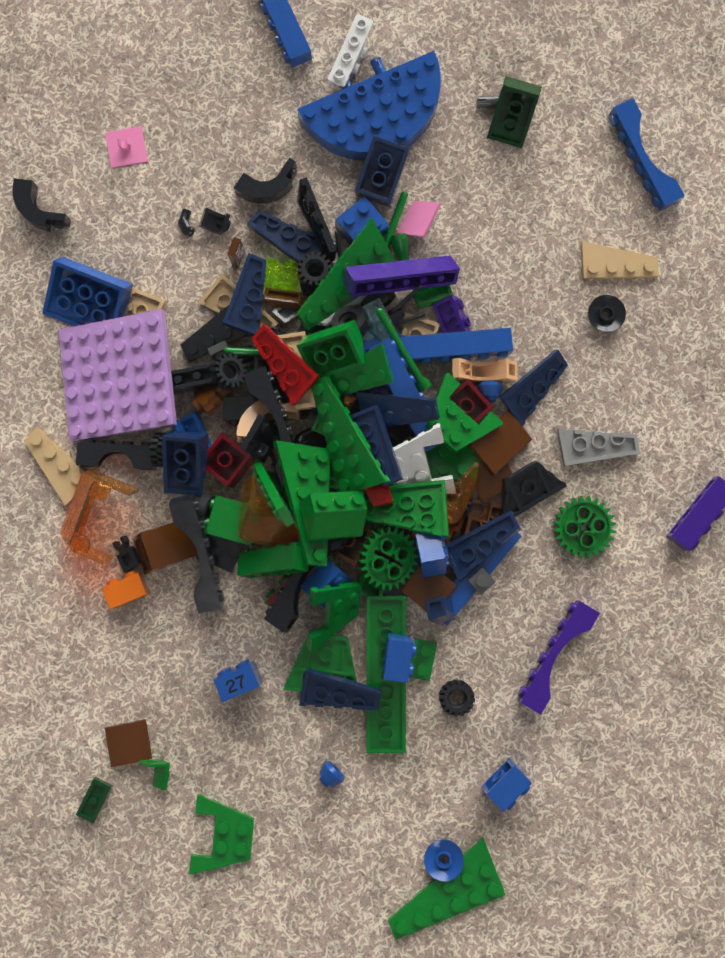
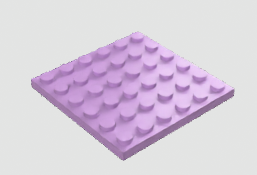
M159 309L59 329L70 442L177 425L164 310Z

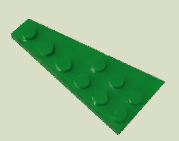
M373 218L368 220L366 226L357 234L353 243L343 252L329 270L325 279H322L318 288L308 297L296 313L305 330H310L357 298L351 297L343 284L345 267L395 262Z
M330 377L318 379L311 389L339 491H361L389 482V477L383 474L379 460H375L371 447L357 423L353 422L349 416L350 411L347 407L343 406L340 394Z
M276 440L273 442V445L277 449L278 464L282 468L283 483L288 502L295 517L294 525L298 529L300 536L299 544L304 563L308 566L325 567L327 566L328 539L308 541L299 503L310 493L329 492V451L326 448Z
M255 461L253 465L256 470L253 473L275 517L279 522L283 520L288 527L294 523L287 503L261 461Z
M445 480L391 485L389 488L393 503L373 507L365 490H361L363 491L367 506L365 521L450 539Z
M483 837L464 852V865L461 873L455 879L450 881L433 879L430 884L423 890H420L415 897L388 918L395 940L506 895Z

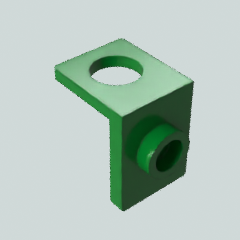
M161 759L139 760V764L149 768L155 767L153 786L161 790H167L170 763Z

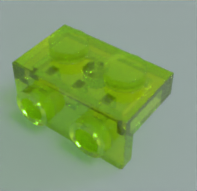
M267 258L264 287L296 292L299 277L296 262L285 261V263L277 262V259Z

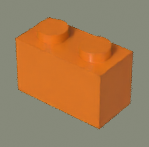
M131 571L124 574V579L118 581L115 578L106 582L107 586L102 587L110 609H115L150 594L142 572L136 573V571Z

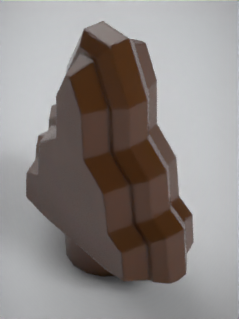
M218 383L214 386L197 389L193 392L195 399L191 402L199 414L205 412L211 416L221 406L223 397L230 396L234 389L224 391L222 390L223 387H216Z

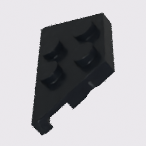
M533 461L502 479V515L512 511L516 517L567 487V485L555 477L552 472L546 470L538 461Z

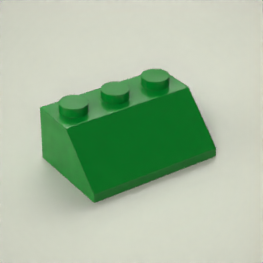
M355 320L307 335L296 345L302 359L320 378L364 364L363 337Z
M363 491L310 493L299 503L308 541L361 537L363 535L367 514Z

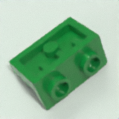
M414 638L416 654L415 657H411L414 669L413 676L409 678L430 681L437 642Z

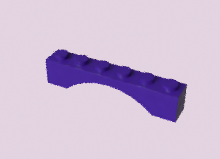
M576 600L575 603H570L567 608V617L565 619L562 618L558 623L557 629L559 630L557 634L550 637L547 643L549 646L547 651L540 654L537 660L539 663L537 668L530 671L526 687L522 686L518 692V701L540 715L551 698L549 688L550 674L557 655L571 639L591 630L600 614L581 601Z

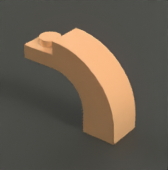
M462 358L452 359L453 377L458 379V382H465L467 379L471 383L518 381L516 361L504 359L491 362H475Z
M260 400L252 404L239 421L236 435L239 444H242L258 414L265 416L269 420L274 419L267 406ZM279 400L280 407H284L286 410L287 419L300 420V410L297 411L296 407L292 406L290 402L284 404L282 400Z

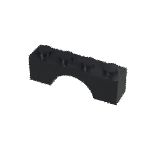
M84 439V442H77V466L100 468L102 462L108 456L125 454L131 460L133 468L157 471V467H154L151 464L152 461H150V442H141V445H134V442L122 441V444H115V441L103 440V443H96V440Z

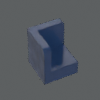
M441 596L425 601L428 620L436 624L455 620L453 604L450 599Z

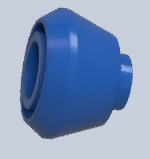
M483 381L479 383L477 389L489 402H496V399L501 395L503 385L498 381Z
M327 761L323 763L319 772L321 776L319 780L325 787H335L344 782V775L332 762Z

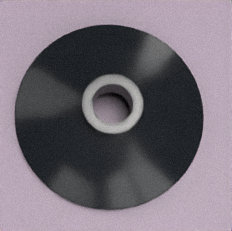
M601 295L595 298L588 308V319L591 325L601 332L617 330L622 326L626 318L624 304L612 295ZM602 313H608V318H604Z

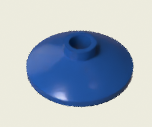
M439 839L428 846L424 855V864L427 872L434 879L450 881L461 873L464 857L456 843L447 839ZM441 856H447L448 861L446 863H443L441 861Z

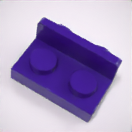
M452 295L432 305L443 333L471 331V322L468 316L464 314V304L460 298Z

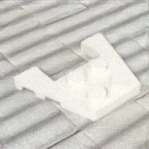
M440 424L434 425L432 429L426 432L419 433L417 437L410 441L406 440L393 447L404 478L393 483V485L445 480L446 493L456 494L452 475L438 478L431 477L424 449L426 446L444 443Z

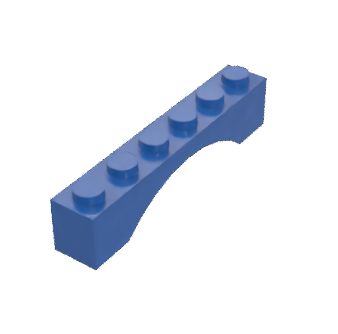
M634 98L613 107L609 114V121L612 126L616 127L619 141L625 144L626 154L630 159L632 158L636 173L641 175L645 190L650 192L652 204L654 207H658L659 211H662L679 203L685 195L677 180L660 171L647 156L640 137L642 113Z

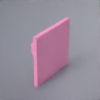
M142 126L105 133L111 168L148 162Z
M413 201L397 233H406L407 236L425 238L441 204Z

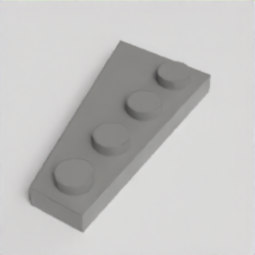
M557 429L564 467L640 454L638 438L634 434Z

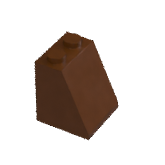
M174 523L140 532L133 538L135 548L143 562L141 566L144 575L197 556L196 547L191 539Z

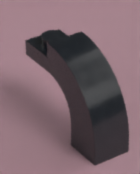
M289 157L279 174L269 181H258L243 173L234 186L235 194L246 201L257 204L272 203L283 198L293 188L291 180L294 179L298 171L296 161Z
M14 178L13 200L19 212L29 223L47 232L51 231V225L58 229H63L64 226L70 227L71 219L67 214L46 212L38 208L36 202L38 186L33 180Z

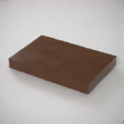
M510 410L499 417L503 422L500 427L468 445L491 475H495L533 440Z

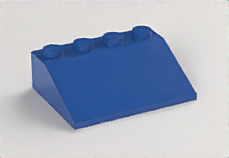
M62 257L53 260L42 314L72 326L123 317L129 303L133 284Z

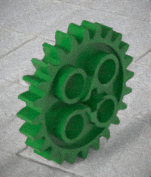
M579 496L578 502L575 498H571V504L567 501L564 502L566 508H558L561 514L554 515L558 518V521L552 522L557 525V528L552 531L558 532L554 539H561L558 546L565 545L564 552L571 550V556L578 553V558H582L583 554H585L586 558H590L591 553L593 556H598L597 550L604 553L603 546L610 547L607 541L614 540L610 534L616 533L615 530L611 529V526L616 525V523L610 521L614 515L607 514L610 508L603 509L604 502L598 505L597 498L591 502L590 496H587L585 501L582 496ZM581 508L586 511L584 519L580 518L578 514ZM594 513L595 517L591 521H589L592 514ZM596 520L601 523V529L599 531H597L594 528V522ZM589 521V523L586 525V528L588 530L582 531L578 535L576 541H574L573 538L575 537V535H577L583 528L581 524H585ZM569 523L575 527V531L572 534L567 531ZM584 535L590 539V543L587 546L582 543Z
M384 526V530L378 527L377 533L370 532L371 538L365 537L366 544H360L364 549L363 551H358L362 555V558L357 559L358 562L362 563L358 569L364 571L361 576L367 578L366 582L372 583L371 586L378 587L381 590L385 588L391 590L392 586L398 589L399 583L405 585L404 578L411 579L409 572L415 573L412 565L418 564L413 561L414 558L418 557V555L413 554L417 547L411 546L414 540L409 539L410 534L404 533V530L393 526L391 529L388 526ZM386 541V547L383 549L382 545ZM377 550L378 552L385 554L388 557L400 562L401 566L393 562H390L388 559L375 554L374 551ZM402 550L400 557H398V552ZM378 559V563L374 567V561ZM393 567V572L390 575V569Z

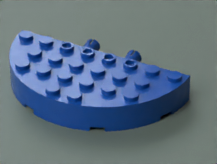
M435 51L387 71L381 61V57H376L377 62L373 58L370 61V65L376 74L375 76L354 85L348 79L345 88H342V90L298 108V118L302 126L323 148L348 159L365 160L373 136L407 148L410 147L427 130L437 109L441 88V74Z

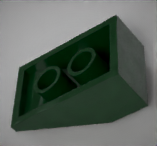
M505 76L487 138L522 148L542 86Z

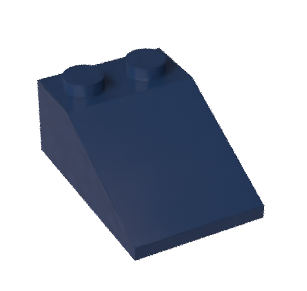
M373 136L355 188V195L361 198L365 196L367 200L391 208L410 148Z
M182 431L166 433L162 436L164 493L202 496L208 458V434Z

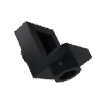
M205 208L199 227L221 235L228 231L230 227V214L226 213L223 215Z

